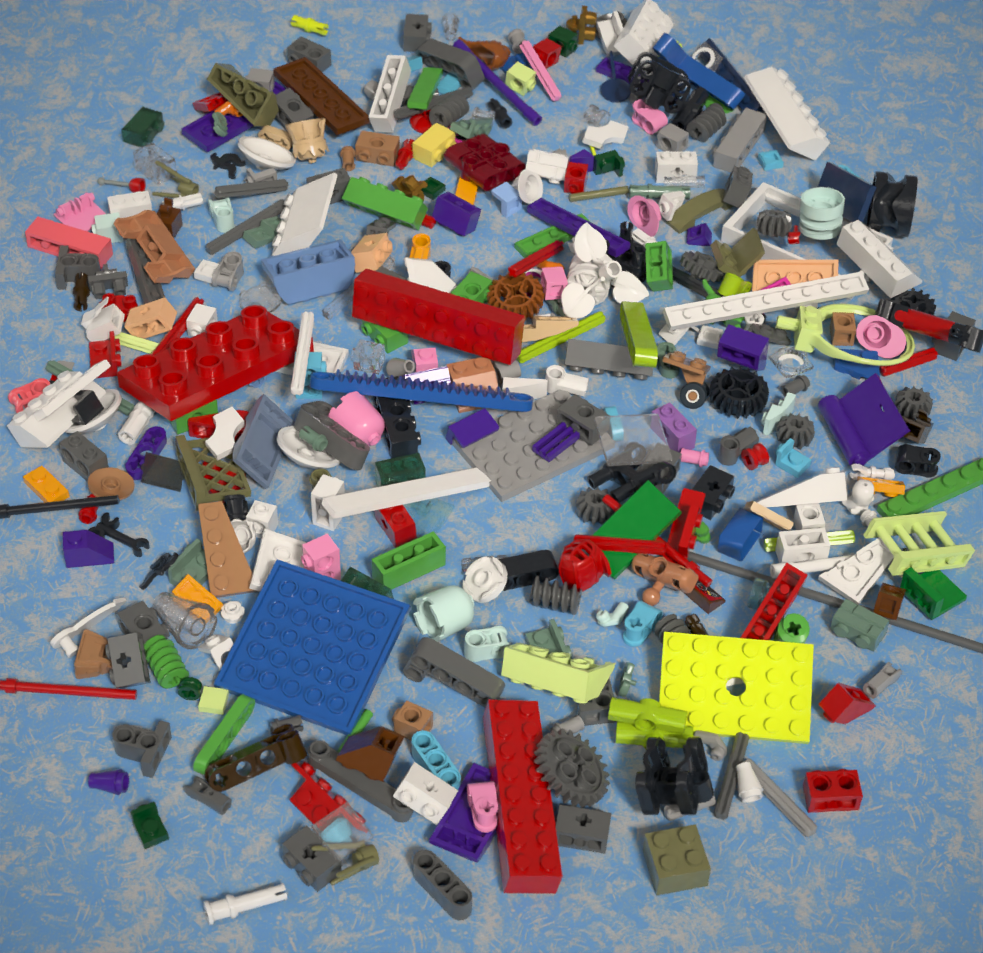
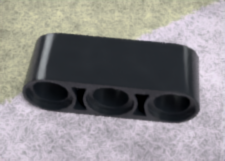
M540 550L498 559L505 565L508 573L507 583L503 591L533 585L536 576H539L540 583H543L545 578L551 581L559 575L558 566L550 550Z

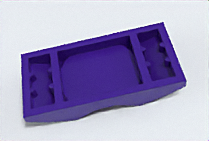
M476 763L472 764L450 807L429 839L430 844L478 863L489 848L496 828L491 832H481L475 828L471 808L468 804L467 784L490 782V769Z

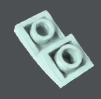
M788 392L785 399L779 401L778 406L772 404L769 412L765 411L761 424L764 425V435H769L776 431L777 424H779L782 416L788 417L793 412L796 399L795 394Z

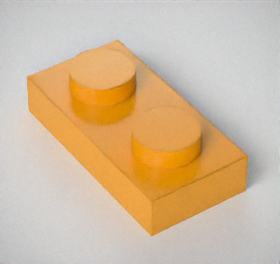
M42 465L23 476L24 483L44 503L64 501L70 497L69 491Z
M857 476V481L865 479L873 483L874 494L876 491L884 492V495L889 497H896L898 494L904 495L905 484L903 481Z

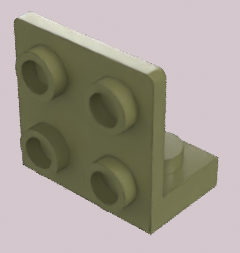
M752 228L732 248L718 240H715L710 245L715 260L718 262V269L725 274L726 272L734 273L738 277L746 274L748 269L765 254L755 228Z

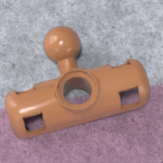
M638 553L633 558L631 564L633 571L638 576L655 582L652 588H647L642 593V601L651 606L659 603L661 598L660 591L664 586L684 593H690L699 578L692 569L670 562L664 557ZM676 580L679 581L680 588L673 584Z

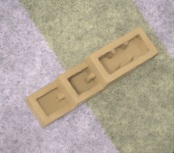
M533 316L532 324H524L522 342L535 341L560 334L579 326V321L576 317Z

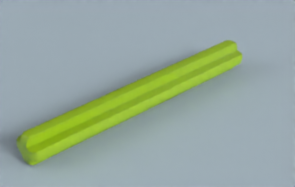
M598 311L580 320L579 326L560 334L543 338L521 349V354L516 359L519 363H524L568 341V339H572L604 323L606 317L601 311Z

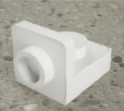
M682 191L662 194L658 205L661 215L667 221H671L674 212L682 206L686 196Z

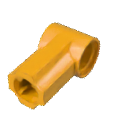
M416 234L412 238V249L409 258L429 259L431 238L427 234Z

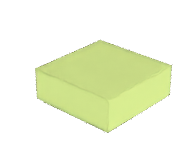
M204 686L198 705L199 712L224 715L229 691L222 688Z

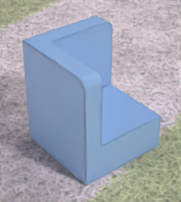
M505 182L492 189V195L502 201L501 214L507 218L522 210V200L519 192L509 183Z

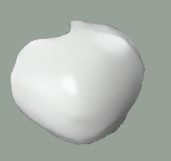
M233 519L230 522L243 553H246L252 549L256 541V530L253 521Z

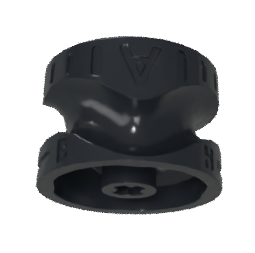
M875 171L872 185L876 186V190L868 208L867 227L880 232L883 227L890 226L895 230L896 236L908 237L914 215L918 177L905 175L901 181L895 182V179L888 172Z

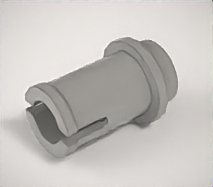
M575 715L573 718L562 723H554L551 732L554 729L557 732L563 729L565 733L571 730L574 734L584 730L585 726L581 717Z

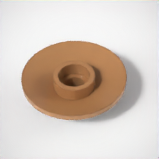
M101 468L91 473L88 478V488L96 497L119 495V499L123 500L134 491L135 483L133 478L127 472L118 468Z

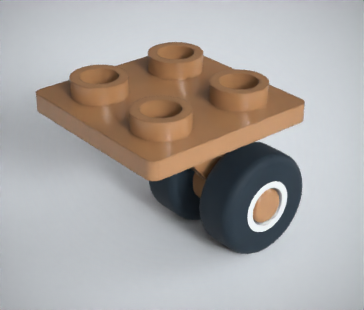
M679 351L668 353L663 357L662 361L680 367L687 382L680 391L682 404L689 409L701 407L705 403L707 396H709V387L704 380L711 366L706 365L707 361L700 358H694V360L686 358V354Z

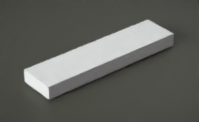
M102 360L96 363L36 410L33 415L37 421L50 415L111 366L109 362Z

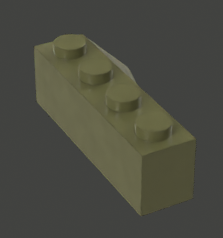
M215 63L207 80L254 126L271 125L279 111L275 93L243 77L231 64Z

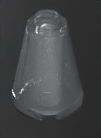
M169 592L160 593L153 601L152 608L180 646L186 649H196L199 643L205 641L214 633L217 617L214 616L215 610L210 605Z

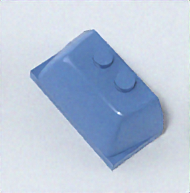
M341 239L261 259L263 269L273 282L279 296L287 304L300 301L306 302L315 297L329 296L331 293L346 290L349 288L354 277L355 258Z

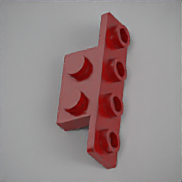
M684 488L677 507L682 514L673 522L667 543L688 559L690 549L694 550L696 545V528H700L702 524L703 514H701V510L705 500V493ZM667 554L663 555L666 560L677 564Z
M304 761L303 763L291 764L306 780L289 800L321 832L338 818H342V816L356 830L365 834L369 832L370 829L364 824L366 819L354 810L352 812L347 807L349 805L348 801L341 795L337 794L335 796L330 791L333 788L331 784L323 778L318 779L314 775L316 770L309 763Z

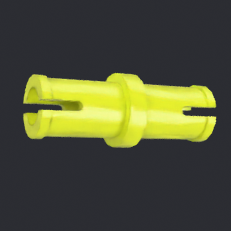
M294 15L291 19L296 21L291 22L293 27L305 29L306 32H315L324 36L328 33V30L324 28L329 29V25L317 22L314 18Z

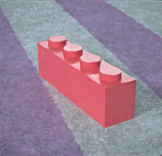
M37 217L25 231L29 248L58 256L60 246H69L70 253L95 254L99 258L100 270L103 268V264H106L113 255L110 238L45 218Z

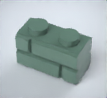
M845 599L833 616L830 630L834 631L841 638L846 637L856 642L860 648L869 649L874 652L885 637L890 620Z

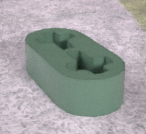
M662 342L657 346L659 372L663 377L672 379L678 376L680 367L663 362L662 359L666 355L665 352L668 354L677 350L672 343Z

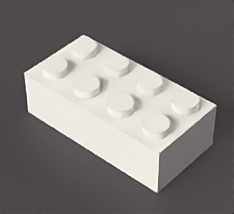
M645 0L632 11L614 47L632 65L642 52H650L658 56L652 48L664 32L669 35L674 23L668 15H665L659 9L657 3L652 0ZM643 57L640 63L644 60H651V58Z

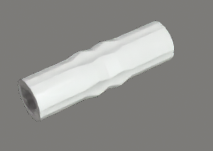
M139 401L129 413L128 419L118 432L119 439L125 444H134L143 429L148 425L155 411Z

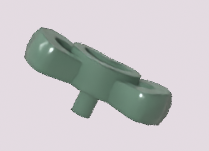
M215 112L212 115L215 121L213 129L219 136L225 137L228 134L226 131L228 130L227 120L222 113Z
M625 663L619 684V696L626 697L630 685H636L637 681L631 680L635 667L633 663Z

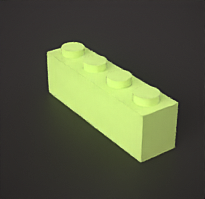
M516 643L504 648L501 676L510 678V681L513 683L530 684L533 689H546L552 691V694L555 696H568L573 698L574 702L587 703L589 700L599 697L615 668V663L605 662L604 665L594 664L595 659L592 658L570 659L571 654L552 652L548 654L549 649Z

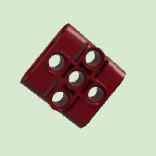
M480 134L454 144L444 154V159L460 171V177L463 180L473 181L484 191H489L505 182L508 183L515 180L526 169V164L510 153V147L507 144L497 143L487 134Z

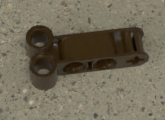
M285 724L274 729L271 732V736L207 766L204 776L213 790L222 792L285 762L286 764L297 763L306 758L307 752L299 732L294 730L292 724ZM271 750V754L267 759H260L262 752ZM247 761L245 769L241 771L236 770L240 762ZM220 773L221 779L216 781V775Z

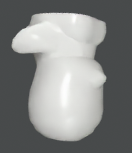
M861 479L854 484L852 495L847 500L842 501V504L847 507L851 514L862 515L863 512L868 510L869 504L874 501L873 483L869 480Z

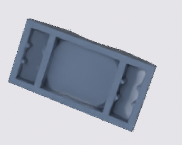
M263 394L258 398L246 417L245 429L234 444L233 461L266 489L270 486L283 454L277 443L278 432L284 427L293 426L295 421Z

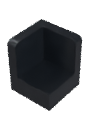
M80 390L74 395L78 401L73 405L77 415L71 421L73 424L86 425L104 409L93 390Z

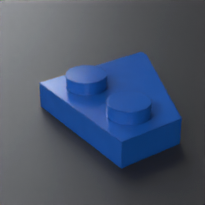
M840 349L854 356L878 360V351ZM833 358L834 370L849 374L858 380L861 377L868 379L875 373L880 378L879 366Z

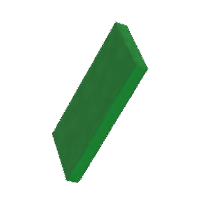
M648 480L592 536L654 541L682 512ZM602 550L611 568L610 576L614 579L632 563L633 558L638 554Z

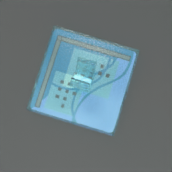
M437 498L403 505L415 522L416 532L422 535L433 531L437 535L455 508V505Z

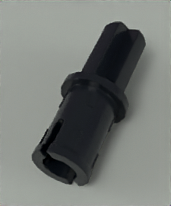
M491 98L487 106L491 110L493 118L498 120L501 127H510L512 119L507 114L506 108L501 106L498 100Z

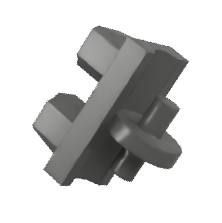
M103 264L104 270L96 271L94 276H88L90 292H93L95 299H102V296L106 294L105 290L113 288L115 295H126V287L128 286L126 271L117 272V268L108 270V264Z

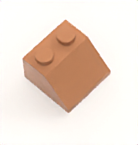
M479 357L446 364L451 384L456 382V385L460 386L461 383H464L466 387L473 384L474 388L482 385L483 389L491 386L492 390H495L498 386L495 369L488 358ZM456 405L459 413L482 409V407Z

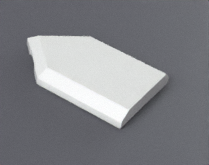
M404 258L405 267L408 269V281L447 293H451L458 286L432 260Z

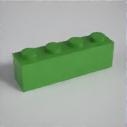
M351 177L342 197V200L348 206L379 217L390 218L393 222L418 231L428 210L427 206L423 203V199L417 196L407 197L404 192L397 189L394 192L390 191L385 185L377 183V185L371 184L368 179L359 177V179Z

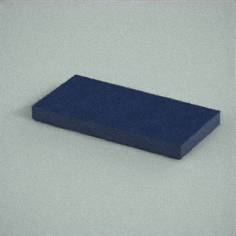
M831 162L826 163L818 187L832 188L842 193L845 198L842 216L851 222L859 220L863 223L876 186Z

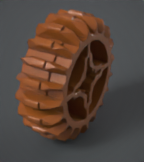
M507 272L506 276L499 275L498 280H493L492 285L489 286L488 290L490 292L487 294L488 305L524 315L525 320L526 318L532 319L533 314L538 315L539 309H542L544 302L543 287L539 283L538 278L534 279L532 274L526 276V273H523L514 278L513 276L510 277ZM527 292L532 295L531 298L527 296ZM501 296L504 297V302L500 300Z

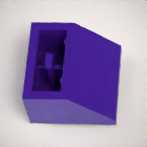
M728 324L718 342L717 357L757 371L764 370L766 367L769 338Z

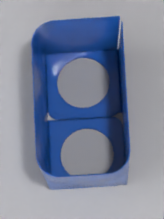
M739 508L719 535L718 552L743 561L761 535L760 533H762L763 517Z

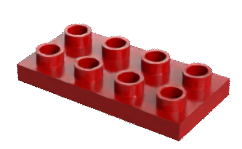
M251 305L242 309L240 316L229 321L210 323L207 325L205 332L192 338L175 339L170 343V348L155 355L145 354L138 356L133 360V365L117 372L119 388L168 420L173 421L293 363L300 330L294 327L293 323L284 321L269 313L265 307ZM311 337L309 352H314L313 337Z

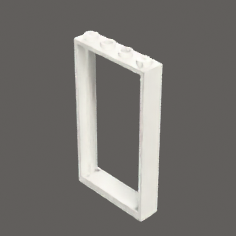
M763 182L723 225L721 241L734 246L747 234L741 231V229L765 203L800 217L801 198ZM843 217L842 227L852 223ZM871 229L893 251V247H891L893 238ZM761 240L765 251L761 258L762 260H806ZM862 269L859 271L863 273L866 282L872 280Z

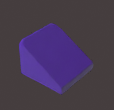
M583 149L570 156L569 162L588 164V172L593 171L594 156Z
M703 223L688 228L686 243L688 245L710 246L712 244V232L708 225Z

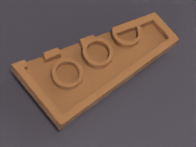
M222 501L198 504L210 593L219 598L259 592L249 588L252 572Z

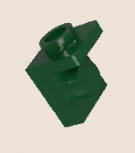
M616 150L594 155L593 172L595 175L614 171L618 177L623 176L625 161Z
M155 802L140 805L130 812L133 827L144 850L169 840L168 832L158 814Z

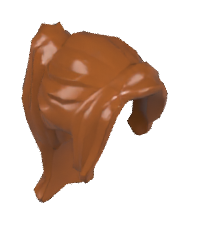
M461 36L458 37V40L463 41L492 71L503 67L510 57L511 51L509 47L502 45L501 42L496 40L466 41Z

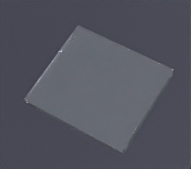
M658 414L594 417L593 420L607 466L656 464L663 461L672 463L673 457Z

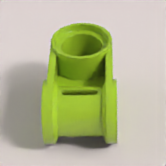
M726 272L717 292L724 296L748 293L751 290L752 283L744 281L734 273Z

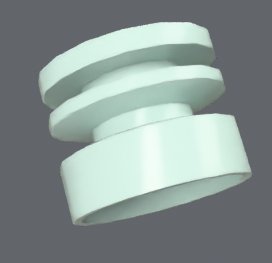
M827 187L811 188L803 192L800 202V232L806 237L818 240L837 237L841 233L843 225L842 214L845 202L843 194L838 190Z

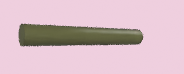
M628 186L573 193L569 194V201L575 202L628 194L629 188Z

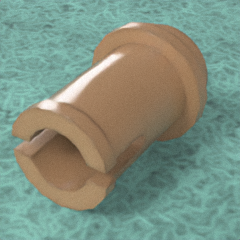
M345 146L340 151L343 163L342 168H345L346 171H352L355 168L354 157L356 152L351 146Z

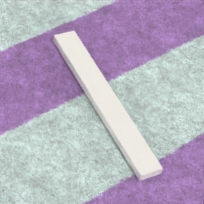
M472 468L323 498L322 506L333 519L487 488L491 480L478 468Z

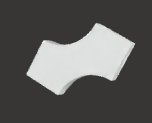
M612 120L602 127L588 126L582 143L601 149L608 143L622 144L625 140L628 126Z
M233 407L213 416L216 429L213 435L205 441L206 447L217 460L233 453L235 436L245 426L243 418Z

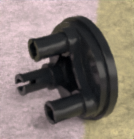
M627 221L620 224L619 237L630 242V249L618 257H614L609 254L610 243L605 239L607 243L606 254L612 261H617L621 265L622 271L633 274L643 283L646 280V248L634 242L632 237L633 224L629 222L628 228H626Z

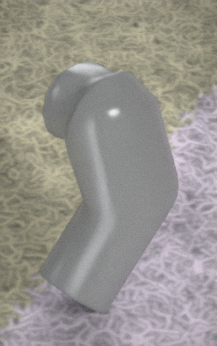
M702 730L695 732L694 737H701L703 744L710 746L712 749L710 754L714 760L720 761L727 755V747L718 734Z

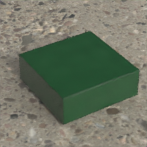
M430 176L425 180L428 186L420 189L424 196L434 200L446 190V185Z

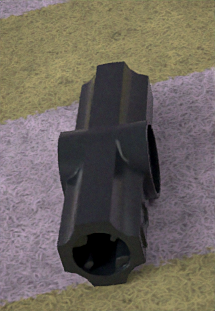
M698 87L692 91L672 121L673 125L687 132V125L701 114L705 103L709 99V93L706 92L705 88Z

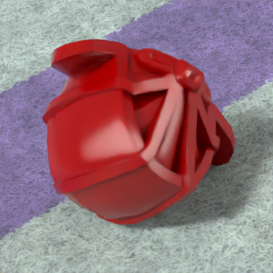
M577 539L564 546L558 569L563 584L567 582L569 590L576 584L577 591L580 592L582 589L583 592L597 584L603 574L607 577L611 575V568L606 556L591 540ZM582 549H584V550L589 554V556H587V555L582 551Z

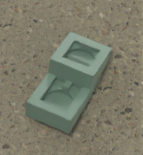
M278 216L261 220L260 227L244 231L243 239L254 248L273 242L278 234L276 228L282 220Z

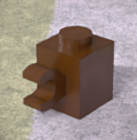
M164 198V205L160 204L156 214L173 238H175L183 225L181 209L173 207V199Z

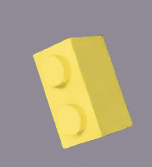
M435 123L412 143L413 159L432 168L443 159L446 150L456 144L455 132Z

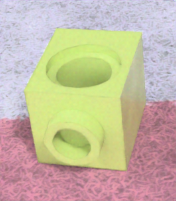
M517 61L507 71L505 84L513 91L524 96L528 91L534 89L536 85V72Z

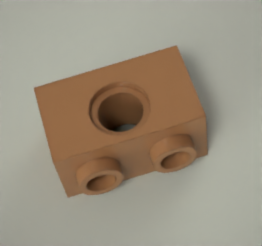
M361 130L355 144L356 161L394 167L400 149V136Z

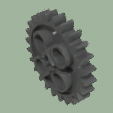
M554 729L551 733H547L536 745L538 749L534 751V754L538 757L534 762L540 765L536 771L543 773L544 776L541 778V781L549 783L547 789H554L556 798L560 795L563 796L565 804L571 800L573 807L578 804L581 808H584L586 805L591 807L608 792L606 787L610 782L606 778L610 774L604 771L607 764L600 762L603 756L596 755V747L590 748L588 746L589 740L586 739L583 742L579 733L574 737L571 730L565 733L563 729H560L558 732Z

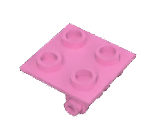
M86 192L79 196V198H74V201L69 200V202L59 205L54 216L64 225L89 231L92 229V225L95 224L94 216L106 213L93 202L95 200L94 194Z

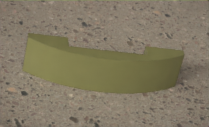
M724 189L710 190L692 198L674 212L672 220H666V224L680 234L688 228L694 227L696 219L720 207L726 211L732 208L733 205L723 202Z

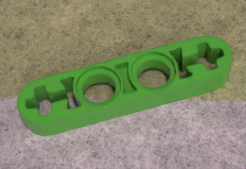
M244 694L237 698L197 755L193 765L195 772L204 775L208 765L221 759L251 716L255 707L254 698Z

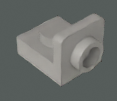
M251 168L246 169L247 177H245V183L277 180V172L274 168L256 174Z

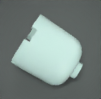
M456 585L445 586L417 597L413 601V605H417V612L413 613L420 632L422 635L428 634L431 639L437 642L465 629L474 618L473 598L464 589Z

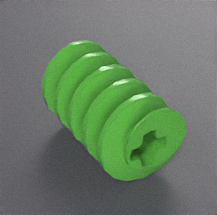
M787 614L778 624L773 640L804 644L810 631L808 621L800 614Z
M163 635L154 636L146 641L144 646L147 662L150 664V668L162 688L170 689L180 685L181 679L189 677V672L185 668L178 650L174 647L173 641L166 639Z

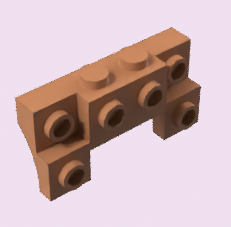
M144 210L134 216L117 218L113 223L123 238L136 239L151 262H147L144 269L154 283H170L174 277L190 278L194 272V266L155 211Z

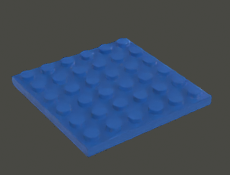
M277 559L214 682L215 688L228 690L230 694L236 696L241 694L254 698L255 703L291 716L300 715L302 720L344 735L351 734L373 692L410 613L411 606Z

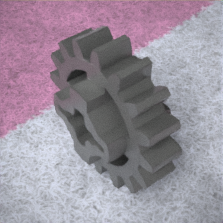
M685 251L683 253L680 263L681 266L685 267V270L691 273L690 276L695 279H706L707 282L709 280L720 282L724 273L718 269V262L714 260V257L699 251L695 253Z

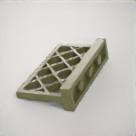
M185 435L175 436V454L196 511L199 510L198 504L223 501L224 496L238 494L251 497V489L244 471L233 461V453L225 456L231 459L227 463L207 455L210 451L206 447L205 441L209 438L187 441ZM198 447L203 448L201 452L192 449ZM203 460L208 462L209 464L207 466H204L199 464L198 462ZM216 465L223 469L219 472L212 468ZM228 471H231L236 473L237 475L235 477H232L227 475L226 473ZM208 474L213 476L214 478L212 480H209L204 478V476ZM221 479L229 483L224 486L217 482ZM234 485H236V486H239V487H241V488H243V489H241V490H234V489H232V487H233ZM211 488L220 491L219 493H208Z

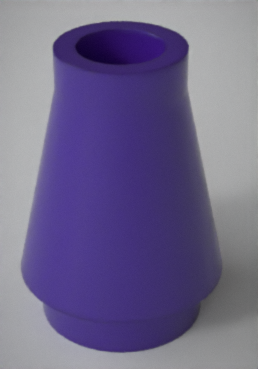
M122 769L90 773L88 785L90 788L120 795L128 790L129 774L123 772Z

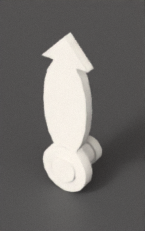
M125 597L113 599L112 603L94 611L75 626L66 628L58 633L50 641V645L53 649L62 647L68 658L75 656L79 646L75 645L72 638L82 633L85 629L93 627L112 612L115 613L127 600Z

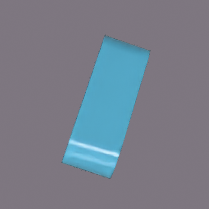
M421 730L416 732L412 737V757L415 763L446 783L452 784L451 786L458 790L461 783V775L436 738L428 731Z

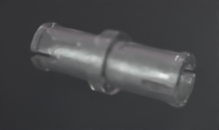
M682 174V176L674 177L664 176V186L705 188V175L686 176V174Z

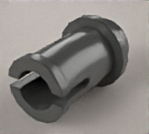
M797 375L795 380L781 386V392L786 397L788 392L797 394L800 391H807L810 381L805 375Z
M300 715L282 720L276 718L274 722H270L271 732L285 724H292L294 730L303 731L304 729L303 725H300L303 724Z

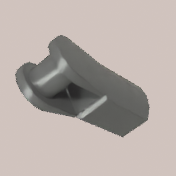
M196 776L193 779L194 783L191 786H186L184 789L188 796L207 805L221 815H224L231 807V798L213 790L200 777Z

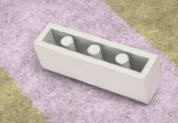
M387 55L369 114V119L375 132L393 133L397 120L393 115V111L401 108L411 73L406 56Z

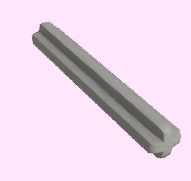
M748 758L742 763H751L752 769L763 788V793L806 837L812 836L817 831V825L752 759Z

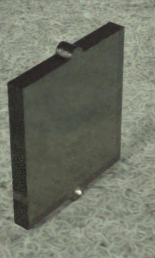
M146 452L144 463L141 465V482L180 492L184 476L178 460Z

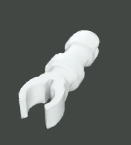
M860 464L851 465L852 470H858V473H849L853 480H857V476L892 480L895 477V472L892 468L876 469L875 466L867 468Z

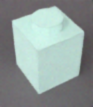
M119 212L94 216L95 224L92 225V232L94 234L110 238L111 243L124 241L113 224L117 218H120Z

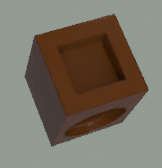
M882 583L873 612L880 616L897 620L906 589Z

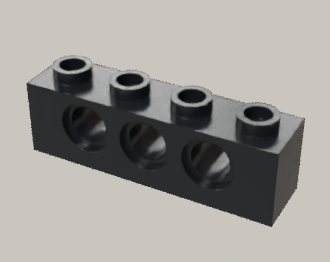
M373 396L376 410L385 421L383 433L391 459L418 455V445H421L420 432L415 431L416 420L415 416L410 415V401Z

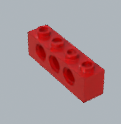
M786 562L740 638L770 641L778 624L784 618L806 582L808 575Z

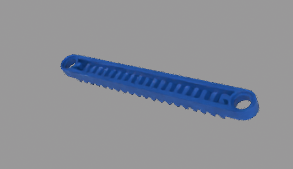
M337 369L335 373L313 372L310 374L309 384L311 388L342 393L358 391L361 395L520 412L531 411L534 399L528 394L510 392L508 387L501 391L498 386L495 390H492L491 386H488L486 389H483L482 385L474 388L473 384H470L469 387H466L464 383L457 386L456 382L448 385L447 381L440 385L438 380L431 384L429 379L422 383L420 378L413 382L411 377L404 381L402 376L395 380L393 375L386 379L384 374L380 378H377L375 373L368 377L366 372L359 376L357 371L350 375L348 370L341 374L340 369Z

